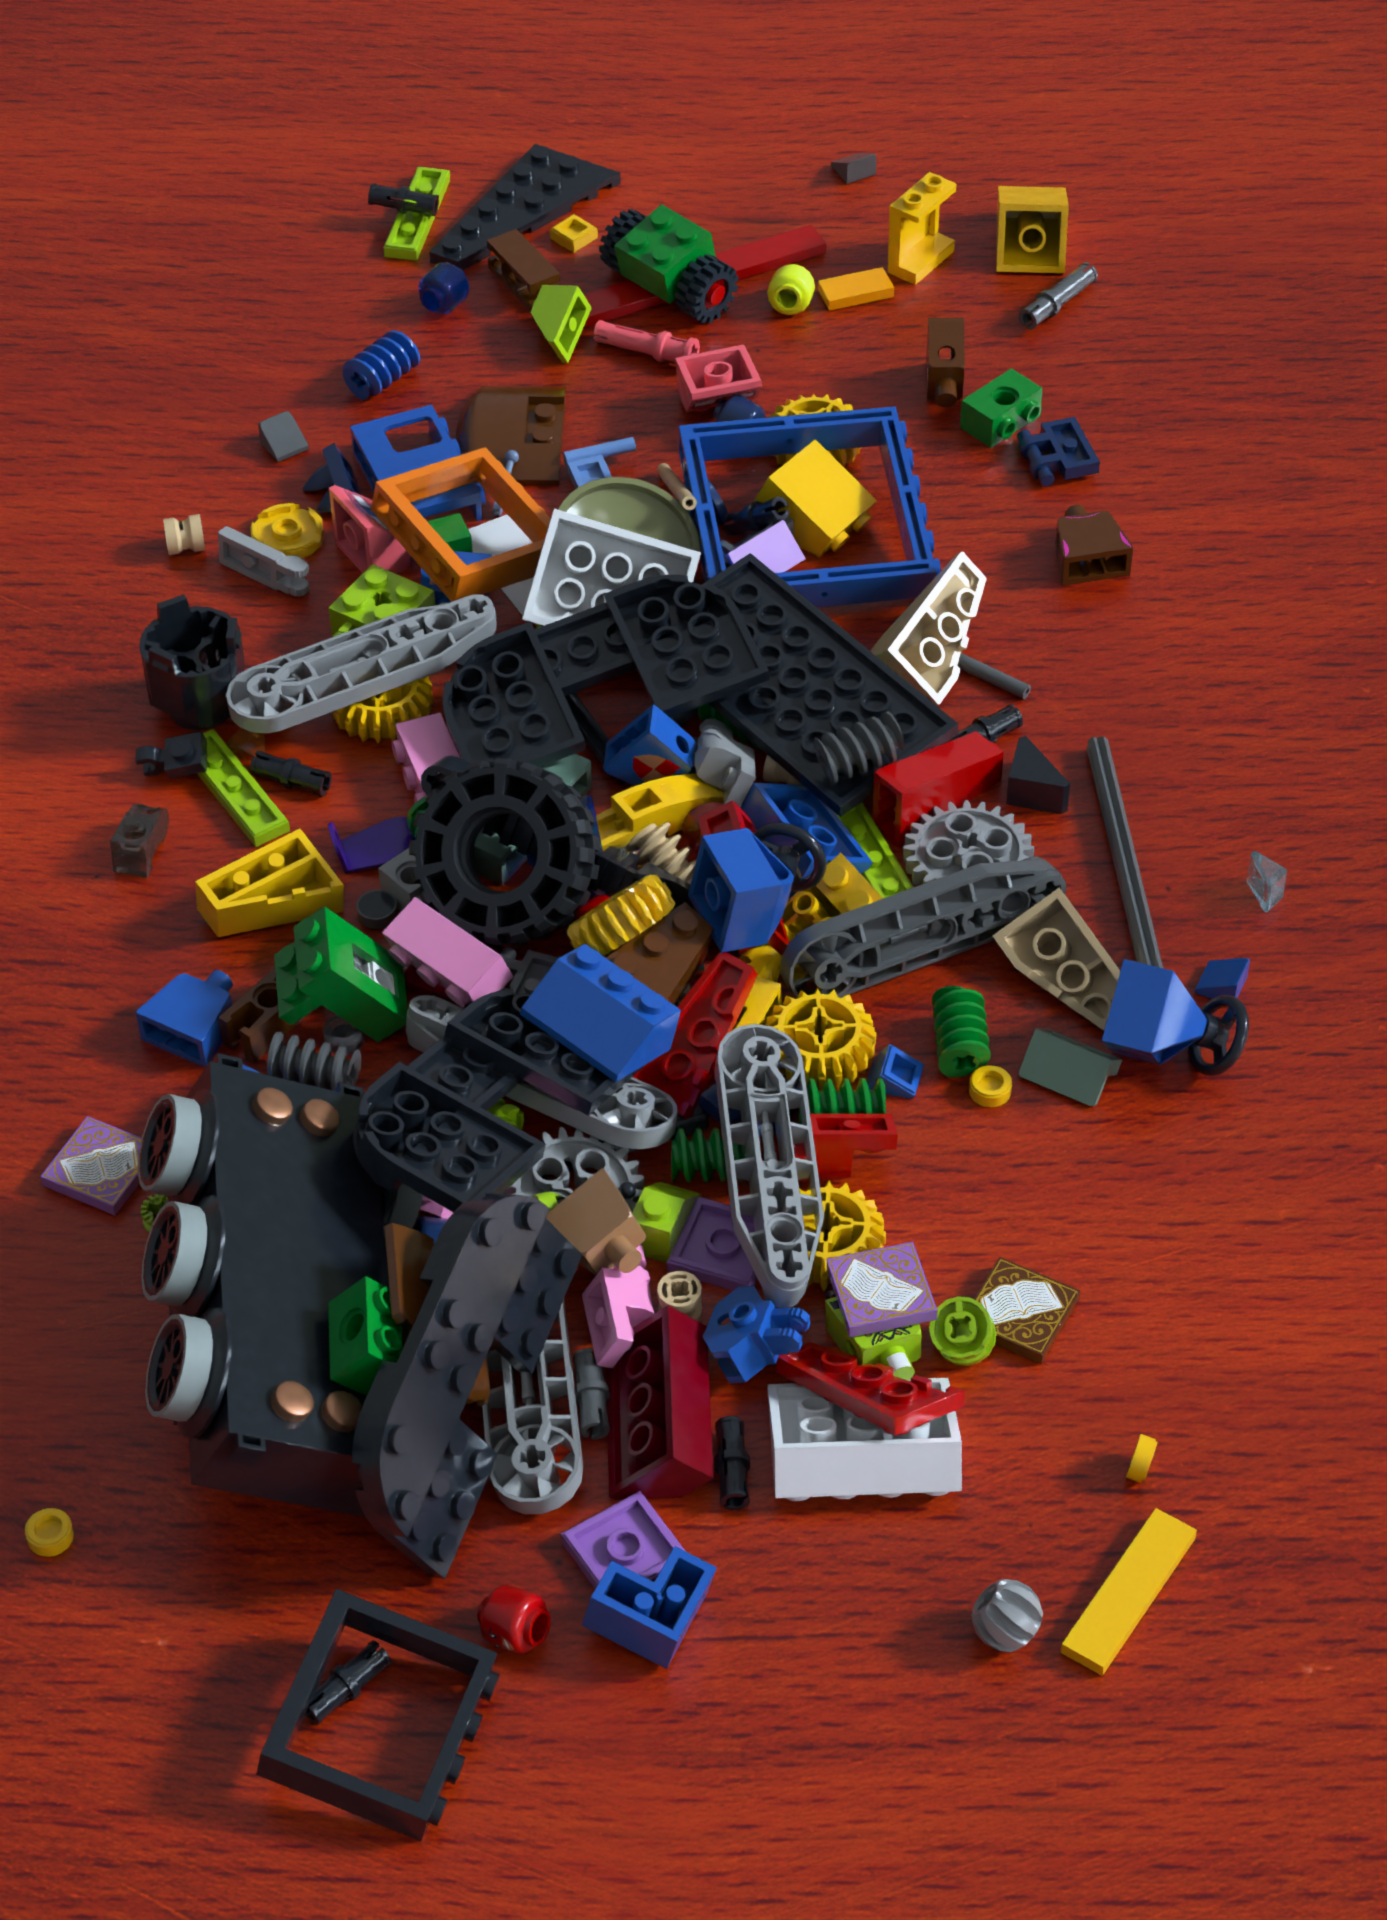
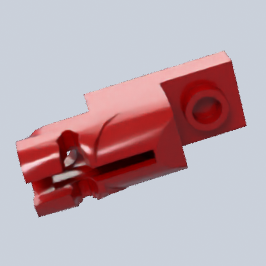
M810 1114L819 1180L850 1178L853 1150L878 1153L883 1150L897 1149L898 1133L892 1114ZM774 1136V1148L777 1160L779 1161L777 1138ZM762 1139V1141H761V1158H762V1161H764L763 1139ZM793 1144L795 1158L807 1160L805 1144ZM809 1178L800 1179L798 1181L805 1182L806 1180H809Z

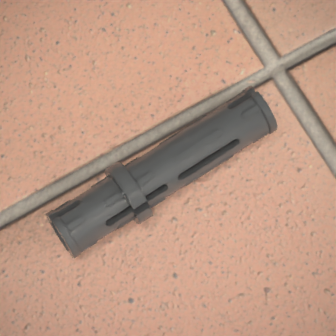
M1084 262L1051 289L1038 293L1035 301L1019 312L1020 323L1025 326L1029 321L1033 320L1027 325V329L1032 330L1047 317L1052 318L1060 312L1061 306L1097 280L1098 274L1095 267L1092 265L1087 271L1083 272L1090 265V263Z

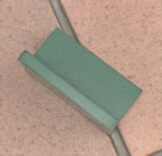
M1036 1028L1019 1070V1076L1086 1105L1096 1106L1107 1077L1117 1075L1123 1059L1051 1029Z

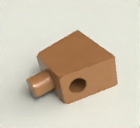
M603 1168L548 1212L546 1219L582 1254L579 1264L593 1274L597 1275L602 1267L612 1269L614 1266L622 1273H629L640 1264L642 1255L636 1248L645 1241L646 1234L622 1194Z

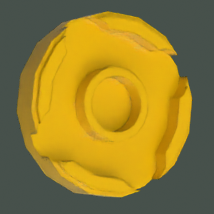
M294 503L277 504L263 510L257 515L258 520L255 523L252 522L250 527L253 539L284 553L285 556L296 555L301 559L312 555L321 547L324 540L323 523L319 514L309 507L308 511L300 509L299 504Z

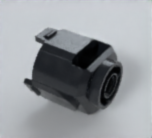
M184 594L157 604V619L153 620L145 628L139 643L148 699L151 706L169 713L171 719L177 725L191 730L214 728L230 718L226 699L228 685L245 668L241 639L242 633L240 632L237 618H232L228 614L214 608L189 607Z

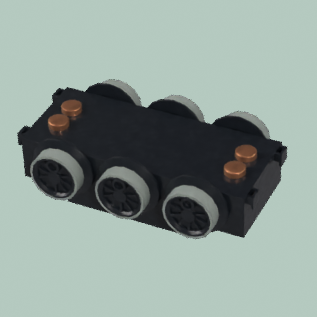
M217 1053L214 1059L209 1061L186 1098L166 1094L156 1102L148 1117L142 1135L138 1155L139 1184L144 1191L168 1197L151 1226L142 1261L141 1282L143 1294L148 1301L169 1305V1318L163 1323L156 1336L149 1358L145 1388L147 1409L154 1417L173 1420L174 1425H178L183 1436L189 1438L191 1485L365 1517L355 1489L363 1487V1484L359 1478V1464L352 1463V1447L358 1417L367 1396L330 1379L328 1302L365 1276L389 1287L384 1226L395 1223L412 1229L421 1207L423 1195L404 1184L399 1186L394 1192H390L374 1183L371 1176L359 1162L354 1149L353 1135L361 1099L364 1095L363 1088L339 1082L335 1090L332 1091L243 1069L241 1058ZM408 1320L402 1323L403 1347L410 1334Z

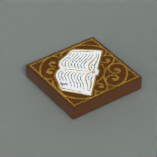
M999 1257L974 1300L984 1306L994 1321L997 1332L996 1345L1042 1364L1078 1303L1080 1290Z

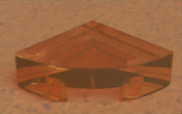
M240 728L226 742V745L235 756L252 762L253 756L256 757L255 753L257 751L266 753L264 733H253Z

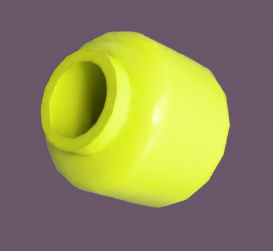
M789 264L779 268L772 276L767 290L768 301L771 306L779 313L785 315H796L804 311L810 304L815 290L814 279L811 273L803 266Z

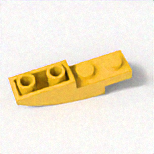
M681 774L648 781L611 796L612 807L593 816L595 824L592 826L593 835L599 837L601 842L600 852L602 853L610 846L617 849L627 846L636 834L652 823L659 826L669 822L671 826L666 835L670 836L699 822L697 817L724 805V793L722 789L704 782L697 774Z

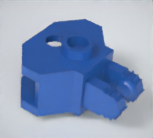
M754 1286L737 1287L715 1305L703 1334V1339L714 1358H718L717 1363L728 1382L744 1383L765 1366L776 1364L779 1355L789 1354V1352L792 1354L794 1352L798 1353L803 1344V1336L798 1332L802 1333L803 1331L806 1332V1329L808 1330L811 1323V1315L799 1307H793L792 1309L789 1307L775 1308L771 1300H763ZM729 1318L731 1320L726 1325H720L725 1319Z

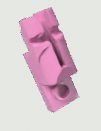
M642 1245L636 1248L642 1255L641 1262L636 1269L629 1273H622L616 1266L612 1269L602 1267L582 1294L597 1366L613 1368L623 1354L630 1349L634 1341L633 1327L655 1314L649 1287L650 1276L648 1271L644 1270L647 1263Z

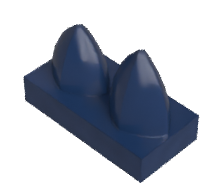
M333 443L322 449L326 463L321 465L310 476L302 488L303 491H322L336 485L362 495L350 463L336 444ZM329 490L320 500L317 506L318 511L331 512Z

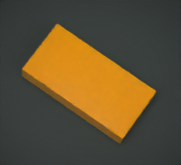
M883 267L818 280V292L829 311L894 297V286Z

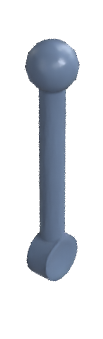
M509 450L505 454V460L507 461L505 469L510 474L513 465L519 460V454L515 450ZM495 501L493 515L501 516L503 509Z

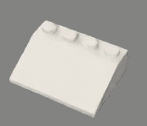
M554 509L522 620L545 626L605 603L604 593L649 577L684 575L688 576L689 582H693L701 552Z
M928 1378L932 1380L933 1389L946 1392V1389L950 1386L948 1378ZM795 1383L768 1384L775 1498L803 1501L810 1497L832 1496L837 1499H851L856 1495L876 1494L882 1497L893 1498L903 1493H926L932 1496H941L948 1492L962 1491V1440L955 1411L912 1428L906 1434L894 1436L865 1419L856 1417L853 1413L837 1404L826 1401L822 1396Z

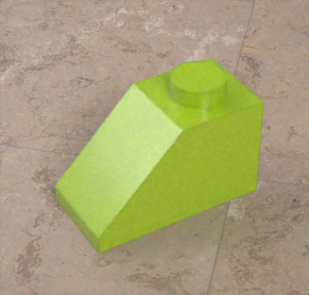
M542 285L530 313L561 362L569 363L592 307L578 286Z
M663 1182L644 1187L632 1213L646 1234L645 1241L640 1244L643 1246L645 1257L667 1263L697 1197H701V1193Z

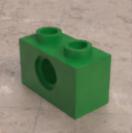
M1011 368L962 399L960 428L992 448L1041 416L1043 388Z
M365 1276L329 1301L328 1308L330 1379L367 1396L382 1361H398L403 1350L402 1323L396 1325L392 1317L390 1288Z

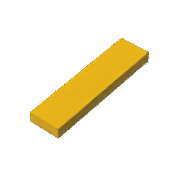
M1155 1508L1063 1641L1061 1653L1103 1676L1196 1539L1197 1530Z

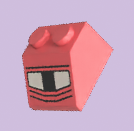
M745 345L675 358L678 394L686 412L706 411L709 408L716 407L721 400L727 401L730 397L737 394L753 400L756 399L762 387L760 376Z
M336 485L329 487L335 544L362 573L372 564L395 574L411 567L410 554L370 510L371 499Z

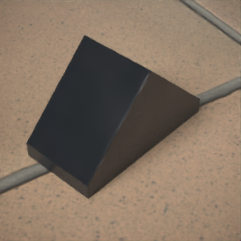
M1026 735L1019 738L1008 776L1006 805L1057 814L1067 812L1070 783Z

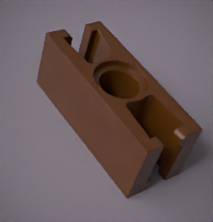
M517 229L487 240V248L497 256L492 255L488 258V268L531 312L533 303L542 285H552L559 282L560 273Z
M274 968L218 1018L223 1045L231 1050H235L239 1046L237 1040L242 1037L245 1059L254 1064L269 1051L271 1040L276 1032H282L285 1036L306 1016L292 1025L279 1018Z

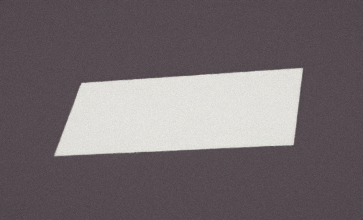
M508 515L468 529L472 538L473 553H486L495 556L533 543ZM533 578L501 588L521 615L524 614Z

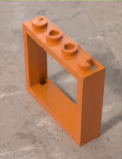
M486 447L376 481L370 509L451 602L469 595H483L533 578L551 519L544 509L532 499L523 486L511 476L502 463ZM478 481L533 543L465 565L411 502Z

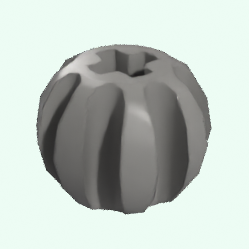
M1001 1579L989 1585L976 1600L971 1614L975 1632L983 1643L996 1650L1013 1652L1025 1646L1037 1633L1043 1618L1041 1604L1034 1591L1029 1586L1011 1579Z

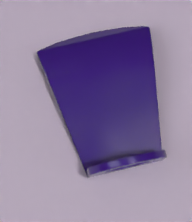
M394 817L384 820L342 840L334 823H328L330 836L345 874L380 867L408 849L410 840H415V837L407 828L406 817Z

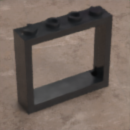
M336 1589L261 1751L256 1775L422 1841L428 1824L437 1826L445 1810L448 1799L440 1796L445 1783L448 1782L455 1785L466 1758L458 1754L463 1740L472 1743L483 1718L482 1714L476 1712L481 1698L490 1701L500 1676L499 1673L492 1671L498 1653ZM345 1626L472 1676L419 1802L289 1750Z

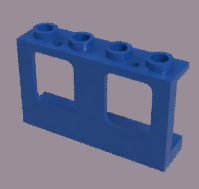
M432 404L350 426L353 455L373 493L376 481L461 455L457 440L449 437V429L445 418L438 417ZM428 421L429 434L434 441V444L405 452H396L385 434L386 431L394 428ZM473 482L457 489L411 502V504L424 518L469 506L475 519L481 521V505L486 503L483 487L479 483Z

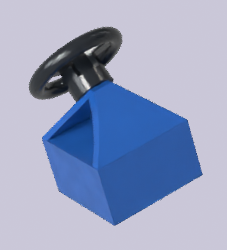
M788 823L766 824L756 830L754 834L748 828L704 835L701 839L688 897L698 914L714 928L712 938L721 953L765 945L773 935L783 916L790 891L811 889L822 880L826 872V856L819 842L810 833ZM773 835H785L798 841L792 846L783 845L778 847L764 840ZM810 851L814 860V869L809 876L802 878L797 864L800 856Z
M1124 959L1102 1042L1111 1053L1157 1065H1162L1188 1047V1054L1193 1067L1203 1075L1217 1076L1230 1069L1240 1057L1248 1037L1249 1017L1244 1004L1233 995L1217 996L1208 1001L1200 1010L1174 971ZM1228 1007L1222 1018L1213 1016L1217 1010ZM1236 1021L1234 1040L1227 1052L1226 1042L1229 1037V1030ZM1201 1047L1213 1051L1214 1063L1205 1062L1201 1054Z

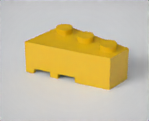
M300 828L195 881L197 910L217 937L301 921L324 906L335 914L344 912V884Z

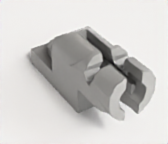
M705 719L699 725V731L701 732L699 738L695 736L693 738L696 743L694 765L697 775L704 782L723 790L724 804L733 800L741 807L756 778L754 749L735 741L732 730L725 723L717 719Z

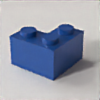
M676 1546L671 1551L655 1582L611 1561L590 1598L582 1626L667 1669L707 1596L717 1567Z

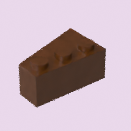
M684 902L661 920L607 956L606 959L630 973L635 979L662 995L674 1005L706 959L714 928Z

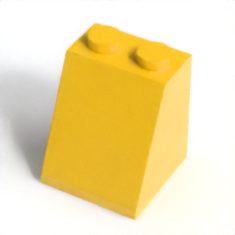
M998 186L996 272L1065 274L1069 208L1066 188Z
M816 440L812 441L770 475L754 500L755 502L759 501L762 503L778 496L784 498L788 503V507L778 509V512L789 510L788 516L794 520V539L798 546L818 558L830 548L834 552L840 549L849 539L848 533L853 529L857 533L860 532L872 520L873 517L869 513L877 502Z

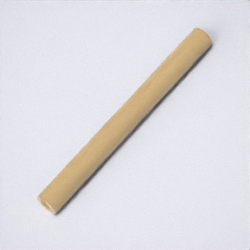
M662 463L658 465L656 470L658 476L684 509L693 510L697 505L695 497L668 464Z

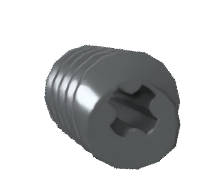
M887 711L882 713L879 719L874 716L867 718L865 725L861 722H856L851 725L850 730L846 727L837 729L836 735L831 732L822 735L821 741L815 737L814 748L821 769L830 781L835 784L838 782L837 770L841 769L848 779L853 777L852 765L856 764L861 773L867 772L868 759L873 762L876 768L882 767V754H885L891 763L896 762V749L904 750V738L896 719Z
M276 1032L274 1034L267 1057L268 1075L332 1091L335 1090L339 1082L355 1086L361 1070V1053L358 1049L355 1050L351 1059L348 1060L345 1046H339L335 1056H331V1045L328 1042H324L317 1053L315 1052L314 1039H307L303 1049H300L299 1037L297 1035H292L287 1045H284L283 1033Z

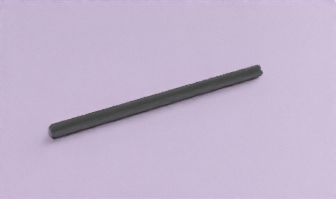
M1093 736L1088 740L1087 752L1136 960L1139 963L1163 968L1109 742L1104 736L1098 738Z

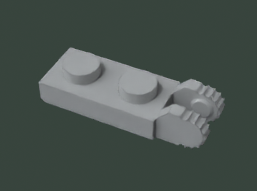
M225 526L218 532L219 563L276 591L279 589L287 594H291V596L300 597L309 592V582L304 578V576L309 574V564L305 560H301L296 555L285 556L284 553L228 526Z

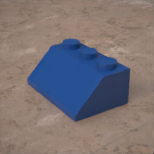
M771 783L752 784L740 808L754 822L756 830L770 823L782 822L792 824L806 830L819 842L825 853L827 864L841 852L860 874L871 867L873 862L834 811L805 786ZM773 835L764 841L780 847L783 845L792 846L798 840L785 835ZM810 851L800 856L797 864L802 878L809 876L814 869V860ZM790 891V898L798 891Z
M584 944L556 960L522 1006L520 1015L617 1082L671 1049L681 1010L667 1001L662 995L635 979L630 973L606 959L598 951Z

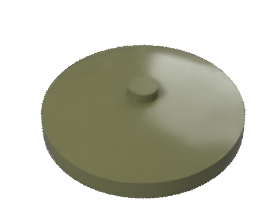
M607 477L593 480L571 492L558 509L700 552L699 535L687 510L668 492L639 479Z

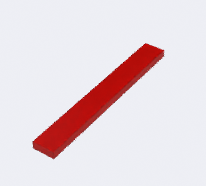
M808 225L715 255L717 259L736 270L735 275L738 276V280L824 254L826 253L827 243L812 225ZM631 280L583 294L592 307L583 328L596 325L599 320L606 322L667 302Z

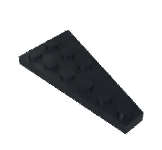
M534 144L429 251L430 263L459 273L490 256V250L487 248L488 239L514 229L521 233L527 229L533 232L572 211L571 205L584 198L590 201L598 196V190L607 185L613 188L621 184L620 172L549 149L545 146Z

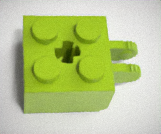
M372 564L328 608L331 634L334 637L407 609L435 606L434 590Z

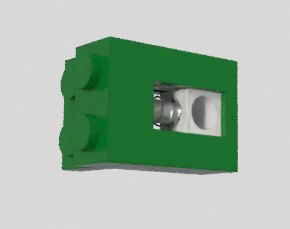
M325 906L294 926L295 941L274 955L280 1019L292 1025L323 1005L376 1042H380L406 1025L408 1006L403 966L390 956L387 949Z

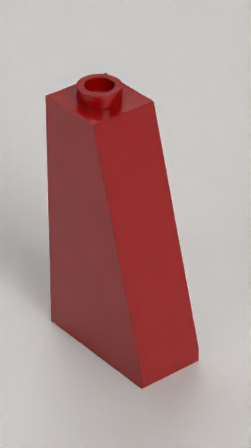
M975 731L879 768L874 772L873 821L881 834L900 849L905 845V835L910 833L911 824H920L922 814L933 817L934 806L939 807L944 812L948 811V802L951 801L958 809L963 806L965 800L971 801L1002 780L1004 752L994 742L988 741Z

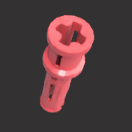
M602 320L596 323L593 333L599 335L593 337L596 343L613 345L653 355V358L660 363H664L666 360L675 362L677 357L698 354L700 349L699 340L691 337L685 340L673 337L667 331L653 334Z

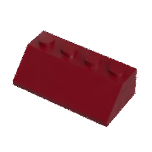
M669 1305L633 1327L634 1341L630 1349L623 1354L613 1368L606 1367L607 1384L610 1398L607 1399V1414L610 1425V1432L608 1434L609 1497L615 1500H624L639 1491L642 1492L646 1499L682 1498L714 1479L708 1346L703 1339L707 1326Z

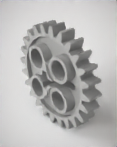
M965 800L963 808L957 809L951 801L948 802V811L944 812L939 807L934 806L933 817L922 814L920 824H911L910 833L905 835V846L903 849V861L906 862L905 872L906 874H912L913 885H919L979 863L1020 861L1034 856V846L1031 845L1032 836L1031 834H1024V823L1014 824V814L1011 813L1001 817V807L999 806L991 811H986L985 802H981L976 809L971 808L970 802Z
M561 1127L559 1128L558 1139L553 1140L547 1132L542 1133V1142L546 1144L543 1158L504 1192V1194L530 1197L542 1192H556L565 1199L573 1192L571 1188H568L570 1176L565 1161H569L573 1167L575 1190L594 1175L585 1172L583 1169L586 1168L597 1170L603 1168L617 1188L624 1182L633 1183L636 1187V1194L631 1199H625L633 1212L643 1191L644 1176L636 1175L639 1165L637 1160L626 1162L628 1160V1148H622L615 1152L613 1144L601 1143L598 1138L592 1135L590 1138H584L583 1131L576 1129L574 1137H568L565 1129ZM553 1175L556 1176L557 1179L552 1181L542 1179L541 1176Z

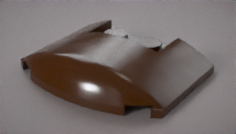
M481 386L465 404L457 423L455 439L459 444L461 455L486 447L505 468L507 463L505 460L506 452L515 450L519 454V460L513 465L511 476L521 485L559 486L567 387Z
M391 1223L384 1226L391 1313L396 1325L408 1320L411 1332L430 1289L419 1278L433 1249L434 1239L409 1227ZM487 1355L466 1401L467 1405L476 1401L477 1406L489 1403L490 1383Z

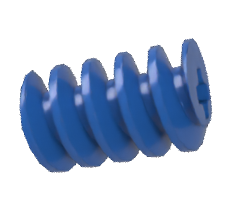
M390 330L344 364L342 368L344 381L350 391L362 400L368 399L369 395L376 396L380 394L382 388H388L391 386L392 381L399 380L402 374L404 375L410 371L411 367L414 368L419 365L421 361L420 353L413 341L404 333Z

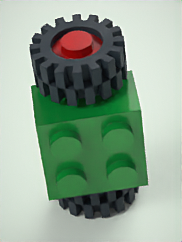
M662 204L647 217L633 209H628V212L624 210L620 212V218L615 216L612 219L614 223L612 226L607 225L605 230L608 233L606 236L602 235L600 240L604 245L599 246V252L602 253L600 259L604 261L605 265L669 304L677 298L676 305L680 307L679 309L701 323H712L713 318L718 319L721 317V310L724 312L728 310L729 307L726 304L728 301L733 302L735 298L732 292L737 291L738 285L734 283L738 281V276L735 275L736 270L716 258L710 232Z

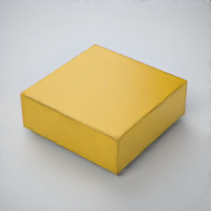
M575 214L550 229V239L573 253L598 238V228Z

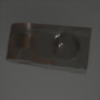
M135 803L126 812L110 840L114 872L148 878L153 868L152 858L167 834L169 814L166 808H153Z

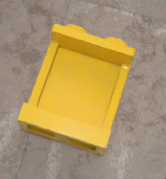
M929 172L890 205L888 273L916 285L954 252L955 240L938 233L939 207L956 192V183Z

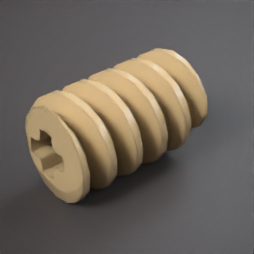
M669 822L656 826L654 823L648 825L636 834L625 847L628 853L638 851L636 854L640 856L637 862L638 865L649 862L691 884L696 860L688 863L686 858L692 848L690 846L680 850L675 848L681 836L679 834L670 838L665 836L671 826Z

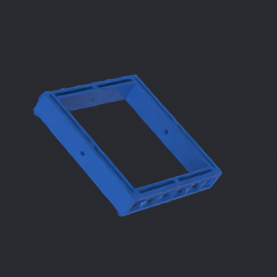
M896 406L679 425L678 454L684 484L697 501L696 507L690 510V514L699 535L700 564L704 583L726 569L704 461L799 453L814 440L820 443L826 450L879 446L906 561L775 574L814 606L828 607L914 599L941 572L939 559H933L932 555L934 552L932 530H926L925 527L927 524L926 505L924 502L919 503L918 499L920 497V480L918 475L912 474L914 466L913 452L911 448H906L905 446L907 441L905 421H899Z

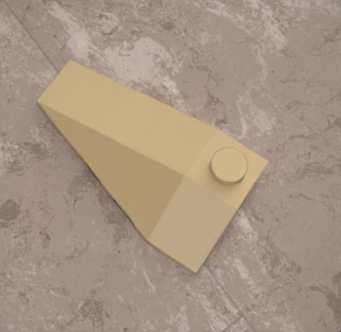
M962 551L954 556L871 649L875 656L936 706L941 703L958 679L961 669L958 667L959 656L967 648L969 638L966 634L971 618L976 616L987 579Z
M1059 887L992 936L1019 972L1104 1031L1120 970Z

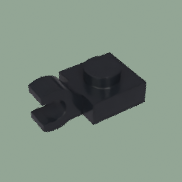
M202 731L165 739V749L153 746L139 747L136 749L135 763L137 765L144 763L143 774L145 776H153L165 771L170 779L206 772L207 739Z

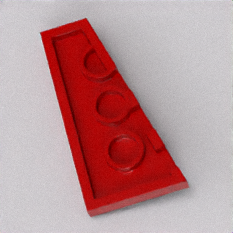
M720 951L677 1006L681 1013L671 1049L647 1063L633 1076V1078L652 1085L670 1095L677 1104V1115L681 1119L687 1120L693 1116L700 1095L704 1092L715 1069L719 1044L725 1035L733 1030L758 976L754 967L727 952L721 953Z
M812 1342L803 1344L798 1353L794 1352L792 1354L789 1352V1354L779 1355L775 1364L776 1372L794 1381L795 1384L809 1389L822 1396L826 1401L837 1404L853 1413L856 1417L863 1418L894 1436L906 1434L912 1428L965 1407V1390L953 1386H949L946 1392L933 1389L931 1379L918 1375L910 1378L911 1381L893 1376L892 1367L879 1363L876 1365H857V1356Z

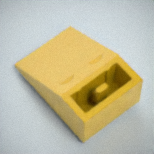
M840 852L826 865L825 875L816 886L808 890L798 891L788 900L782 919L789 943L799 932L813 924L884 898ZM798 964L795 965L793 980L804 978L806 973Z

